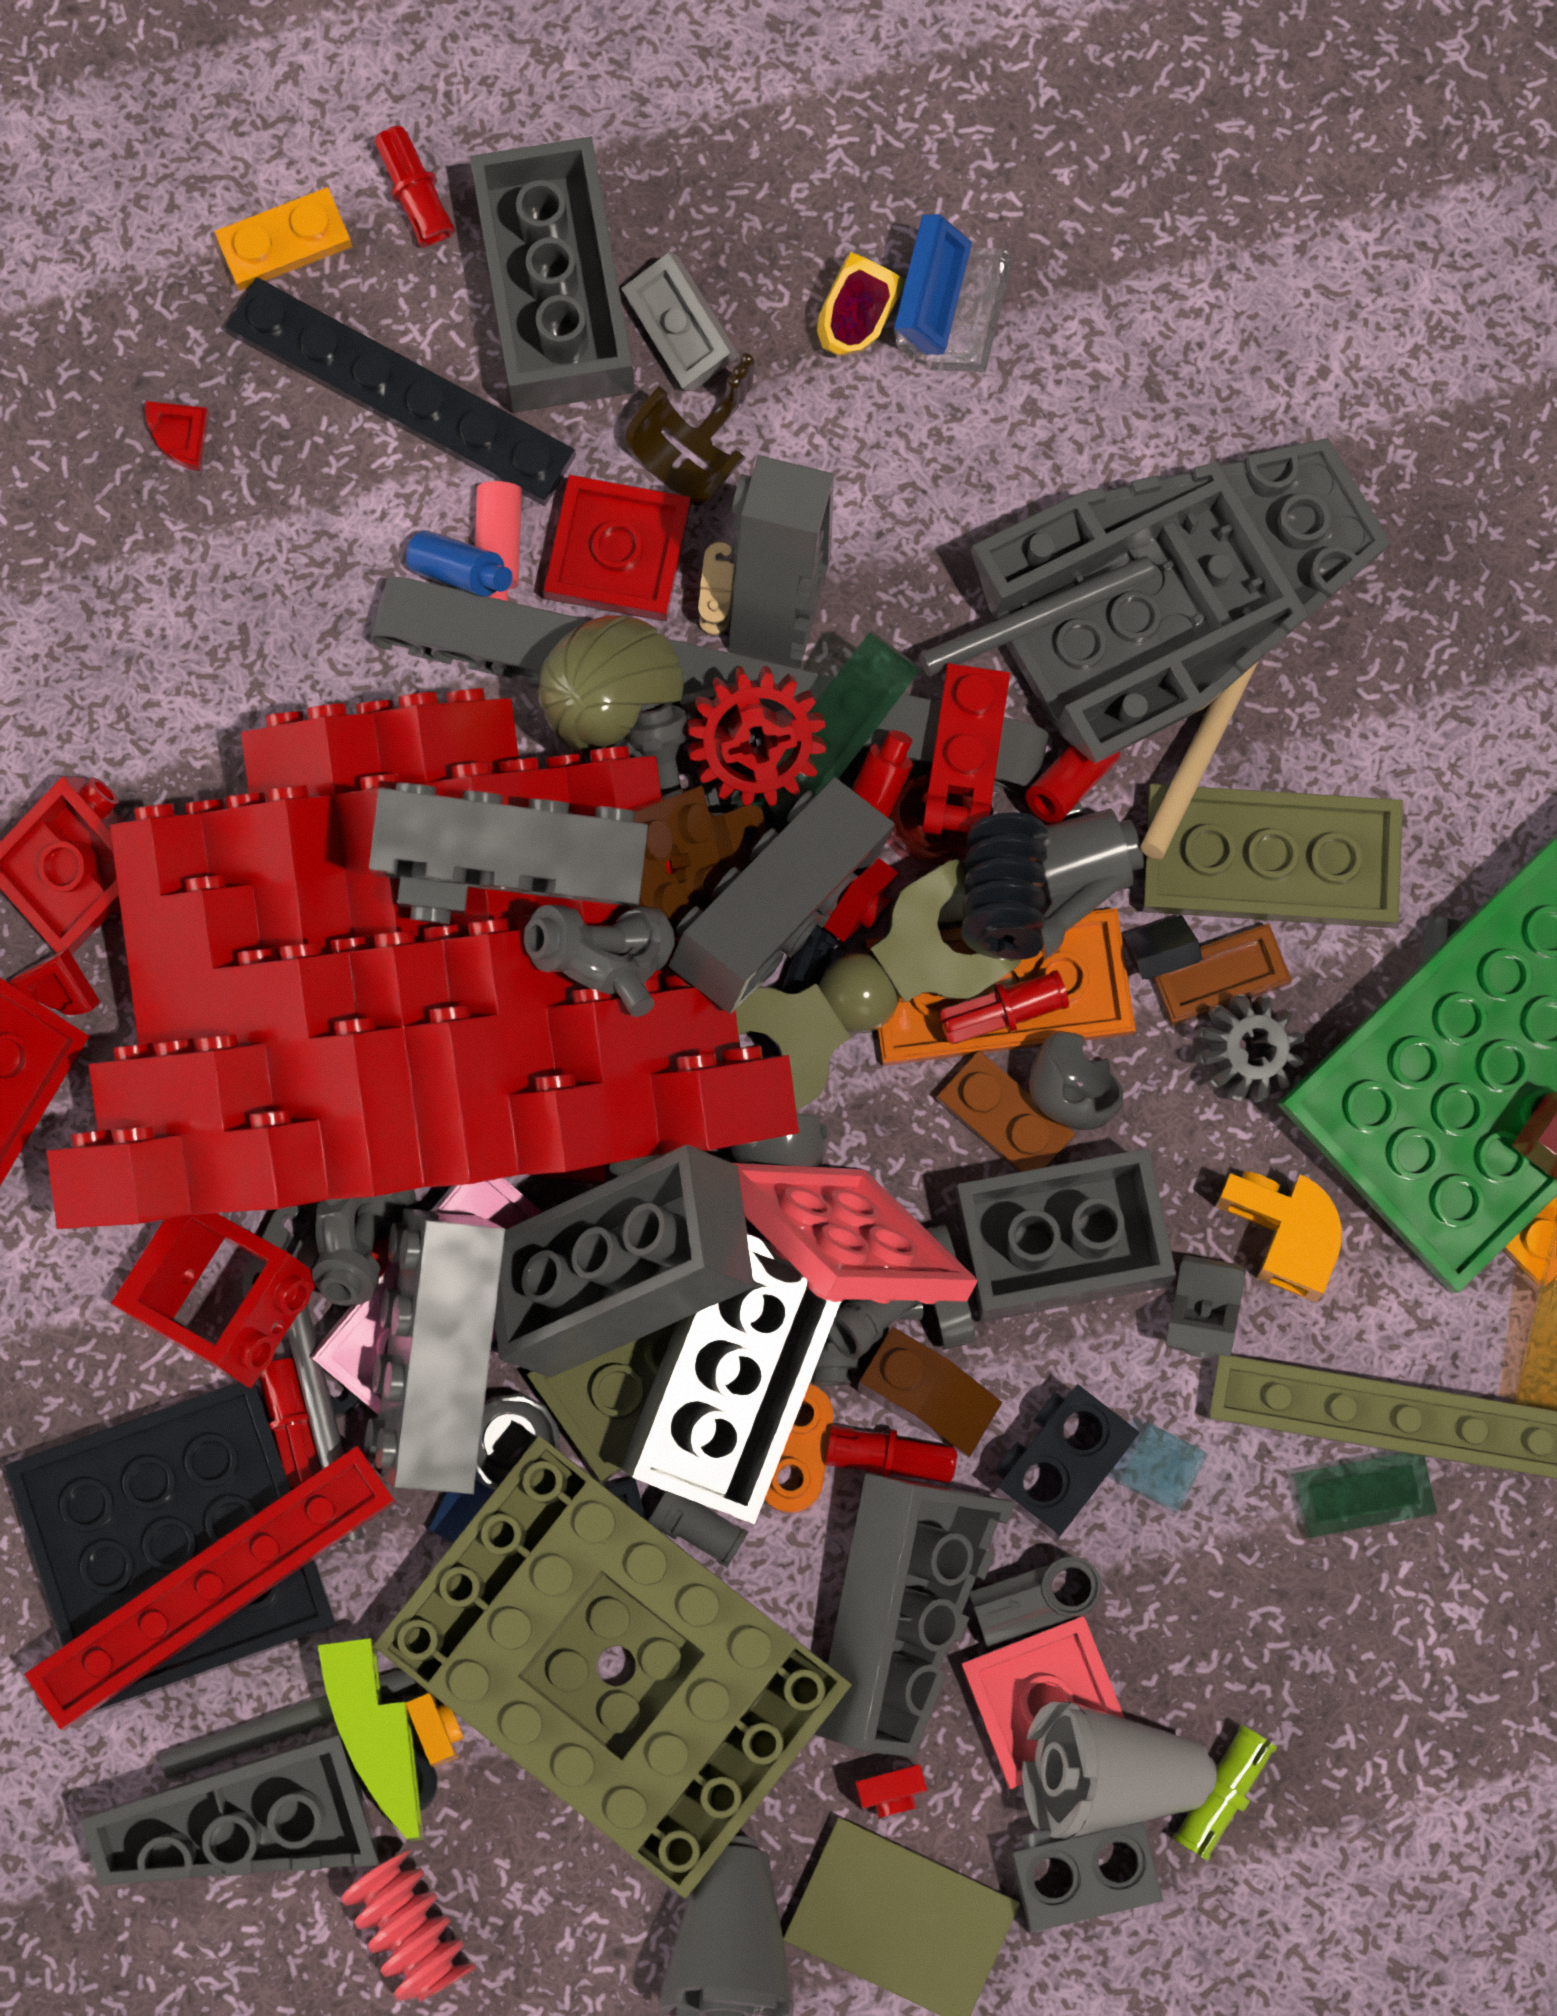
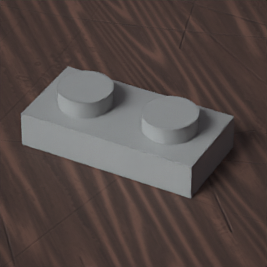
M668 252L621 288L682 389L694 391L740 356L678 255Z

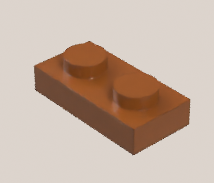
M980 1050L936 1098L937 1102L1017 1172L1048 1167L1075 1137V1133L1067 1126L1045 1115L1033 1101L1030 1094Z

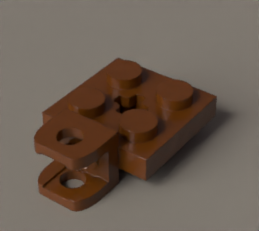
M701 785L682 788L629 809L635 811L634 823L648 824L640 899L637 907L644 906L660 909L667 916L673 931H675L682 919L695 906L705 911L715 901L711 898V895L726 873L733 867H737L743 872L753 862L749 859V856L759 840L767 833L761 808L748 805L736 807L725 812L709 811L703 786ZM746 827L749 829L752 837L750 848L744 842V830ZM669 860L672 866L671 874H668L665 862ZM624 906L625 912H627V911H629V910H631V909H633V908H635V907Z

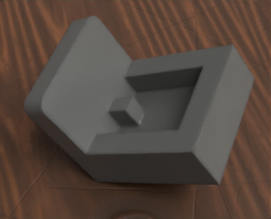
M401 876L397 903L399 907L411 908L410 920L450 924L451 913L465 915L469 887L468 884Z
M1184 1256L1182 1258L1166 1346L1181 1348L1183 1352L1194 1357L1210 1358L1216 1355L1231 1357L1246 1273L1243 1265L1194 1256Z

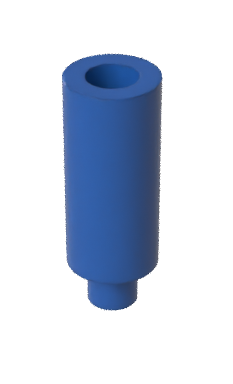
M429 530L417 533L407 547L406 560L411 571L470 593L486 597L496 591L503 592L507 590L512 583L511 570L505 567L503 559L495 552Z

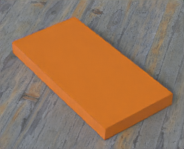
M1112 908L1090 912L1065 933L1063 944L1051 957L1044 959L1040 951L1037 956L1021 960L1015 969L994 983H1002L1005 988L1058 970L1068 995L1070 1006L1068 1009H1060L1016 1024L1017 1030L1009 1033L1007 1028H1003L964 1042L950 1044L943 1033L939 1011L944 1007L971 998H942L930 992H923L906 1003H901L899 1000L893 1017L885 1025L877 1029L882 1066L975 1055L979 1050L982 1053L1038 1047L1042 1045L1047 1037L1055 1032L1077 1033L1083 1036L1084 1041L1134 1035L1136 1029L1118 909ZM961 927L939 930L942 941L954 952L967 955L976 952L968 947L962 939ZM883 937L866 939V950ZM994 984L974 997L993 992Z

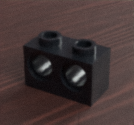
M1079 1384L1075 1386L1068 1397H1065L1056 1390L1033 1420L1043 1429L1030 1446L1026 1448L1017 1441L994 1470V1473L1003 1479L994 1494L1001 1499L1015 1502L1013 1508L1056 1542L1140 1433ZM1078 1417L1090 1420L1097 1427L1099 1433L1098 1444L1088 1450H1079L1072 1447L1064 1436V1424L1067 1421ZM1042 1468L1052 1472L1059 1482V1495L1047 1502H1040L1031 1498L1024 1488V1476L1029 1471Z

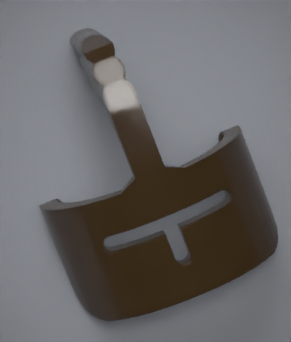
M749 353L741 355L740 363L734 367L733 374L727 378L725 395L712 414L699 428L691 427L678 414L668 399L667 391L661 386H658L643 403L627 427L625 443L633 457L674 493L691 497L692 505L700 506L706 503L745 460V456L738 450L733 451L730 455L713 445L711 438L739 408V404L745 400L746 393L752 388L755 360ZM662 431H667L675 440L713 470L706 471L689 458L678 469H674L672 465L682 455V452L662 434Z

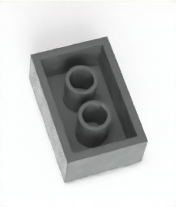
M1149 1148L957 1184L954 1200L968 1269L978 1279L973 1293L979 1323L1166 1288L1171 1285L1176 1276Z

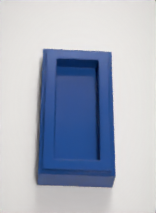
M941 214L922 215L894 327L895 330L926 355H944L972 246V242Z

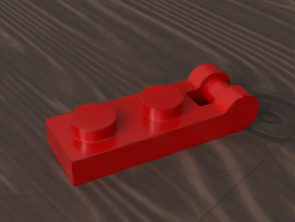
M947 664L922 833L941 835L942 829L967 833L972 824L984 817L990 816L1010 672ZM947 793L971 796V808L946 804Z

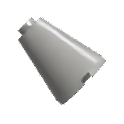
M1051 1701L1039 1710L1029 1728L1027 1740L1038 1741L1034 1761H1023L1022 1780L1025 1803L1033 1824L1039 1830H1050L1051 1834L1049 1837L1067 1839L1195 1810L1205 1803L1216 1785L1217 1771L1215 1763L1201 1743L1073 1702Z

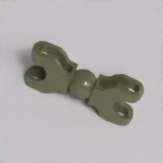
M961 859L945 862L897 892L888 913V928L883 938L867 948L869 953H849L837 958L825 969L819 986L814 983L796 994H786L774 988H758L736 1008L739 1035L749 1031L763 1033L777 1045L780 1056L789 1055L796 1111L821 1095L829 1076L830 1058L837 1047L851 1038L848 1033L867 1034L881 1028L893 1017L899 1000L901 1003H906L923 992H930L942 998H972L1020 964L1021 960L994 959L978 952L969 955L954 952L942 941L937 926L940 909L954 894L964 888V878L967 875V871Z

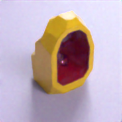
M853 252L848 253L819 314L817 332L822 348L835 355L844 356L863 352L879 337L906 279Z

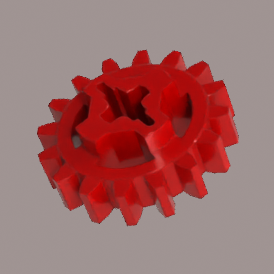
M762 666L757 680H749L743 667L736 668V684L728 687L724 681L716 677L712 682L717 696L713 700L697 696L695 699L696 707L704 717L703 719L687 720L686 727L689 735L701 740L688 745L687 749L691 760H706L697 770L699 778L703 783L712 781L717 777L719 778L716 791L721 799H726L736 789L739 790L743 806L752 804L755 793H763L768 804L773 806L777 803V789L784 786L790 793L796 796L800 793V789L795 777L799 773L815 777L818 773L809 755L825 753L826 745L822 738L812 735V733L820 731L826 725L821 713H807L816 703L810 690L794 696L797 682L793 675L788 673L776 684L773 681V675L769 666ZM759 698L774 700L785 706L791 713H787L786 709L774 712L760 704ZM736 704L737 708L727 724L717 726L726 711ZM761 726L764 732L762 735L763 744L752 747L749 741V729ZM795 747L790 757L780 767L776 768L786 749ZM739 762L753 771V775L737 772L726 764Z

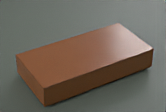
M1270 923L1201 946L1200 950L1203 960L1199 963L1153 977L1171 1026L1206 1015L1213 1006L1220 1005L1226 1008L1229 1006L1232 996L1244 994L1247 999H1251L1286 987L1292 982Z

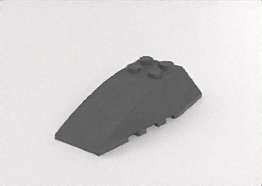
M1329 438L1248 455L1247 460L1220 466L1218 462L1197 466L1194 467L1192 472L1162 479H1159L1158 475L1133 480L1130 486L1104 491L1103 487L1083 491L972 545L971 553L993 622L1143 556H1147L1155 570V579L1005 644L1055 731L1095 764L1207 707L1390 546L1391 541Z

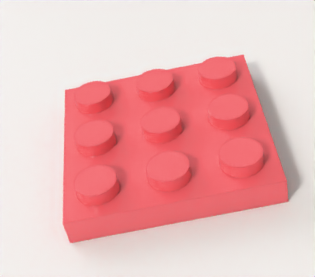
M732 1163L738 1167L745 1221L753 1224L770 1241L769 1247L778 1257L790 1262L808 1280V1288L820 1298L835 1303L842 1302L844 1299L872 1300L878 1303H889L891 1300L919 1301L925 1304H935L937 1301L967 1302L978 1279L865 1169Z

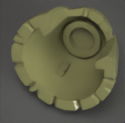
M607 615L595 618L572 630L550 651L542 665L538 679L540 684L537 688L539 708L544 713L543 718L548 727L568 747L587 756H590L591 750L603 749L610 744H615L622 740L630 732V729L634 727L639 718L642 705L667 704L681 701L683 693L682 668L677 666L679 657L674 653V647L664 634H657V628L648 622L637 618L628 619L627 616Z

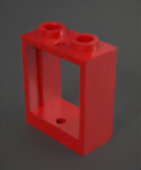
M217 1213L193 1214L165 1219L110 1304L145 1328L251 1389L261 1372L271 1363L276 1348L297 1315L307 1306L316 1285L312 1279V1270L290 1253ZM225 1240L267 1264L218 1342L214 1345L172 1320L221 1243Z

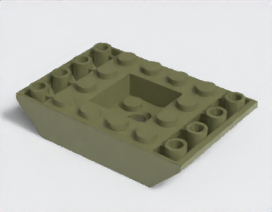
M541 1436L537 1437L373 1645L380 1653L685 1900L852 1686L849 1681ZM615 1646H621L629 1650L636 1663L633 1677L627 1683L620 1686H613L605 1682L598 1668L602 1654L607 1649Z

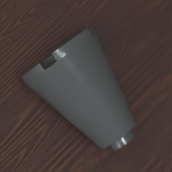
M735 1836L689 1895L659 1995V2013L663 2016L675 2007L676 2016H753L769 2014L768 2016H793L794 2001L769 1855L762 1850L756 1849V1840L744 1836Z

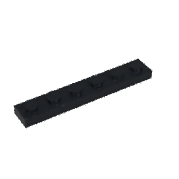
M258 277L225 326L227 334L494 480L510 482L522 488V495L544 507L576 457L575 449Z

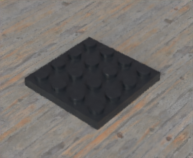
M237 1382L4 1465L62 1648L292 1491L273 1432L268 1424L270 1421L257 1382L254 1383L251 1389ZM316 1558L87 1716L337 1627L338 1624Z

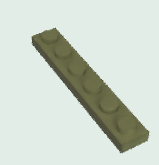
M1219 1355L1209 1415L1210 1420L1557 1480V1411L1236 1356Z

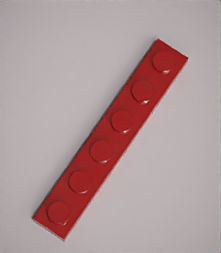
M356 1446L30 1669L24 1676L59 1730L65 1731L388 1509L396 1501L361 1449Z

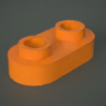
M812 1384L808 1385L801 1404L809 1406L813 1411L814 1417L806 1426H796L793 1424L764 1498L767 1505L784 1514H797L809 1509L818 1500L823 1487L825 1464L833 1424V1407L828 1396ZM786 1468L799 1470L804 1479L800 1488L794 1491L783 1489L778 1483V1476L781 1471Z

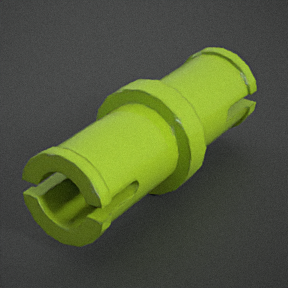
M1242 1724L1238 1728L1239 1732L1216 1767L1217 1779L1213 1792L1207 1797L1205 1803L1200 1808L1190 1810L1177 1833H1174L1172 1839L1207 1861L1210 1859L1211 1852L1236 1811L1240 1810L1244 1813L1250 1803V1800L1245 1798L1272 1752L1274 1753L1277 1749V1746L1266 1741L1265 1738Z

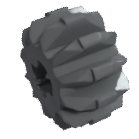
M1244 994L1232 996L1229 1010L1219 1005L1213 1006L1208 1011L1210 1019L1217 1029L1208 1027L1197 1029L1196 1038L1202 1042L1209 1043L1210 1052L1197 1054L1195 1056L1196 1064H1214L1216 1068L1208 1075L1206 1084L1210 1088H1218L1227 1083V1098L1231 1101H1241L1247 1092L1254 1102L1267 1101L1269 1099L1270 1086L1277 1091H1285L1291 1086L1289 1077L1283 1068L1300 1069L1304 1064L1303 1059L1298 1055L1289 1053V1045L1300 1044L1304 1041L1305 1036L1302 1032H1285L1284 1028L1290 1023L1293 1013L1289 1009H1281L1272 1014L1273 1005L1272 999L1269 996H1258L1252 1005ZM1251 1037L1250 1044L1259 1049L1258 1058L1248 1059L1249 1052L1240 1048L1241 1039Z

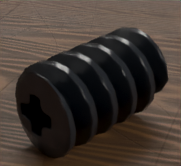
M1017 812L997 813L984 817L972 824L967 832V849L969 851L965 857L967 875L964 878L966 897L963 900V916L965 919L962 922L961 930L962 939L968 947L979 954L994 959L1013 961L1037 956L1043 949V939L1037 933L1044 927V915L1038 910L1045 905V892L1040 888L1046 882V870L1041 865L1047 860V847L1043 842L1048 838V828L1040 819L1030 814Z

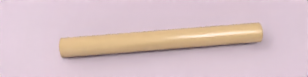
M1257 663L1210 703L1140 846L1141 851L1148 857L1153 859H1162Z

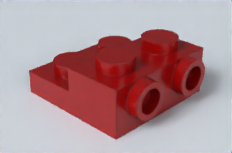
M62 776L0 842V889L56 953L68 948L70 953L73 954L112 912H121L110 825L123 823L124 821L113 810L119 804L116 794L105 783L95 777H91L87 781L85 777Z

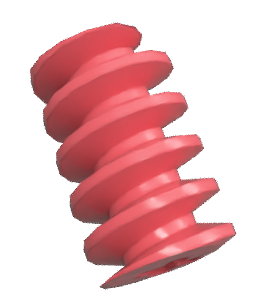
M408 1850L357 1879L346 1890L341 1900L345 1906L366 1904V1907L354 1921L357 1929L379 1927L380 1930L371 1939L367 1947L372 1954L392 1951L393 1954L380 1969L382 1975L390 1977L405 1974L406 1978L393 1993L396 2000L402 2001L418 1998L419 2002L463 1978L477 1969L474 1962L453 1965L452 1960L462 1949L464 1943L461 1939L440 1942L438 1937L451 1920L448 1915L427 1918L425 1915L438 1897L435 1891L414 1895L412 1889L425 1873L422 1868L401 1871L399 1865L411 1852V1850Z

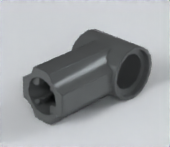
M1073 1556L1061 1558L1052 1564L972 1590L970 1597L986 1645L989 1647L1071 1618L1082 1617L1089 1613L1099 1601L1102 1586L1100 1576L1095 1567L1085 1559ZM1064 1570H1078L1086 1575L1090 1582V1595L1079 1606L1070 1607L1063 1605L1053 1594V1580Z

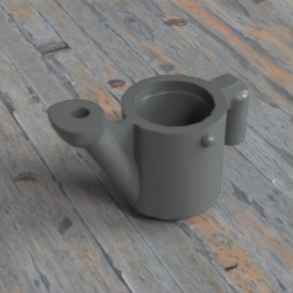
M1079 802L1061 822L1052 824L1040 819L1048 828V838L1043 842L1047 847V860L1041 865L1046 870V882L1040 888L1045 892V906L1048 910L1044 915V927L1037 933L1043 939V949L1041 952L1044 959L1051 957L1059 950L1063 944L1065 933L1115 892L1131 888L1133 886L1132 871L1143 869L1144 862L1140 849L1141 845L1132 821L1119 822L1111 808L1084 815L1082 805ZM1032 810L1026 813L1040 819L1032 812Z

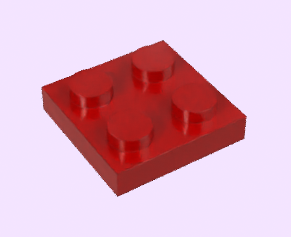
M569 475L544 586L545 599L667 622L691 509V497Z

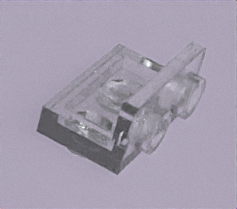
M971 248L944 355L924 354L895 330L896 345L918 368L937 371L986 372L1013 259L1004 249Z

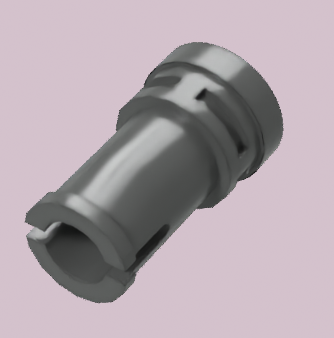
M852 1299L845 1306L838 1308L828 1333V1338L844 1356L850 1359H858L869 1351L872 1344L881 1339L883 1330L911 1308L917 1307L921 1302L891 1300L889 1303H878L872 1300Z
M669 1491L665 1492L648 1520L653 1526L669 1535L672 1539L676 1540L677 1536L721 1562L726 1568H728L749 1533L746 1529L739 1528L702 1504Z

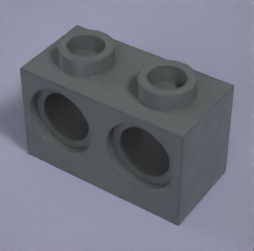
M1144 1821L1066 1840L1049 1837L1051 1834L1050 1830L1037 1832L1021 1837L1024 1850L1010 1853L1029 1933L1163 1901ZM1111 1843L1125 1846L1130 1850L1134 1858V1870L1131 1876L1122 1883L1108 1880L1099 1868L1100 1853L1104 1847ZM1044 1859H1056L1062 1862L1069 1871V1887L1058 1898L1045 1897L1035 1887L1033 1880L1034 1871L1037 1865Z

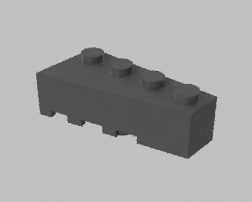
M758 455L752 476L741 474L732 512L736 513L733 533L737 534L734 545V554H737L734 570L736 575L728 652L801 670L831 558L834 473Z
M836 777L818 795L814 794L811 790L807 791L788 814L786 821L790 824L781 833L771 828L752 850L749 859L753 862L743 872L737 867L730 869L711 895V898L715 901L705 911L698 906L692 908L674 931V937L679 941V944L669 967L728 1014H731L775 972L784 957L783 953L791 958L804 945L817 924L821 928L825 926L850 884L877 861L895 826L894 822Z
M397 783L396 790L378 789L369 870L373 876L400 879L403 876L468 884V887L631 907L639 905L648 824L634 823L635 811L612 807H596L595 817L568 814L569 803L553 800L530 799L529 808L502 805L503 795L487 792L463 791L462 799L436 796V787L420 784Z
M870 1473L865 1474L828 1665L849 1681L852 1686L814 1735L860 1751L908 1757L915 1756L946 1678L940 1667L948 1648L955 1640L961 1641L969 1617L963 1615L962 1612L976 1578L983 1580L986 1578L994 1558V1554L987 1551L998 1522L1007 1524L1015 1502L959 1488Z
M339 1732L90 1813L80 1820L99 1885L180 1880L222 1875H250L252 1873L290 1870H319L322 1868L345 1866L379 1865L383 1859L355 1766Z

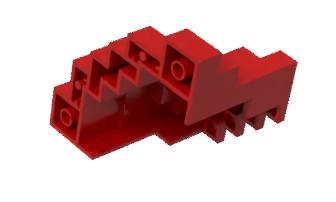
M484 688L447 692V703H438L437 692L414 693L398 696L399 708L395 709L394 700H379L355 704L357 714L347 715L345 703L308 707V720L304 719V711L266 715L265 728L241 732L249 793L227 796V809H224L223 799L185 803L186 815L177 816L174 814L173 804L134 808L135 821L111 824L110 831L138 1044L114 1047L115 1060L89 1064L97 1130L71 1134L73 1143L71 1147L46 1150L57 1229L134 1225L193 1214L273 1210L331 1199L375 1197L423 1187L468 1185L517 1175L568 1172L652 1155L666 1154L685 1145H690L702 1151H709L798 1134L799 1128L789 1055L762 1057L761 1045L740 1047L736 1009L731 1014H728L669 967L679 944V941L676 939L667 963L644 983L654 1000V1006L650 1012L641 1017H633L618 993H612L611 995L591 989L573 980L562 971L545 972L539 970L533 964L530 955L525 949L524 932L532 915L539 907L544 905H563L569 909H576L583 922L589 926H613L616 924L617 919L625 913L623 905L469 887L465 915L451 913L450 924L410 920L411 908L399 907L397 903L400 879L373 876L369 870L379 788L396 790L397 783L420 784L436 787V796L462 799L463 791L487 792L503 795L502 805L529 808L530 799L553 800L569 803L568 814L595 817L596 807L629 810L661 797L656 756L630 758L628 746L591 750V763L587 764L584 761V753L545 758L547 769H541L538 757L519 759L511 698L485 700ZM669 860V861H667V862H665V863H666V870H667L668 874H671L670 860Z

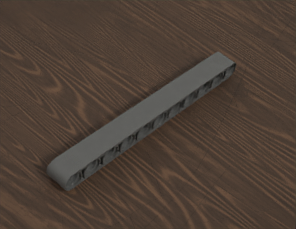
M390 577L387 578L370 640L375 645L391 651L392 645L409 649L408 655L450 665L452 660L455 659L468 662V669L510 679H512V675L515 673L530 677L528 683L540 685L538 679L541 668L550 651L566 634L590 620L487 596L483 597L470 592L410 578ZM668 639L674 647V653L679 657L677 666L682 668V696L714 688L712 680L716 677L726 684L735 683L736 668L743 667L749 680H757L762 666H769L773 675V681L776 684L788 673L795 677L797 687L794 696L810 690L816 703L807 713H821L826 727L812 733V735L822 738L827 747L833 748L832 754L864 761L872 745H883L890 730H899L909 735L913 740L906 755L913 763L910 772L928 777L931 776L942 702ZM759 698L760 704L774 712L786 709L787 713H791L785 706L774 700ZM681 702L671 703V705L681 707ZM1004 717L993 792L998 793L999 787L1015 790V797L1026 798L1027 790L1040 776L1049 739L1047 731L1034 724ZM761 726L753 727L754 733L755 730L763 731Z

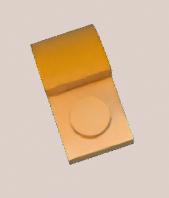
M1245 1171L1242 1178L1230 1173L1215 1207L1275 1231L1256 1278L1317 1303L1324 1294L1342 1242L1340 1218L1328 1194L1314 1181L1301 1174L1293 1184L1288 1197L1278 1193L1280 1185L1268 1177Z

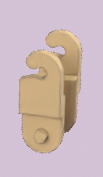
M716 542L706 549L700 584L699 624L705 633L712 636L720 635L728 629L733 604L735 565L724 559H715L718 555L730 557L732 554L731 546L723 542Z

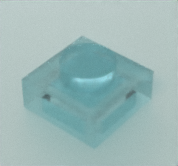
M1149 1423L1118 1484L1177 1514L1208 1453Z

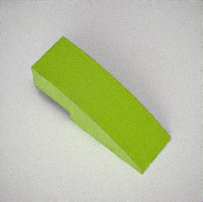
M369 1638L318 1645L324 1686L338 1732L358 1774L379 1807L402 1835L410 1842L424 1840L411 1716L405 1702L382 1704L377 1649L373 1647L375 1642Z

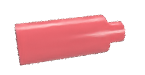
M490 481L477 486L475 546L495 552L501 556L505 567L509 568L512 572V583L508 589H514L519 585L522 488L510 482ZM508 589L503 592L496 591L487 597L508 601Z

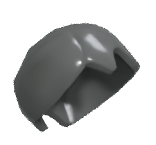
M1055 1032L1044 1040L1033 1060L1028 1083L1031 1098L1050 1119L1069 1128L1094 1130L1105 1126L1118 1114L1123 1106V1087L1111 1073V1061L1107 1058L1100 1061H1091L1086 1058L1083 1053L1084 1038L1082 1035ZM1082 1081L1084 1085L1079 1087L1077 1082Z
M797 1114L798 1134L731 1146V1152L738 1163L818 1167L823 1162L827 1152L828 1129L825 1124H821L820 1127V1121L817 1117Z
M519 1393L493 1396L484 1402L476 1481L495 1491L538 1436H541L560 1451L558 1425L545 1405ZM527 1443L526 1448L520 1455L507 1458Z

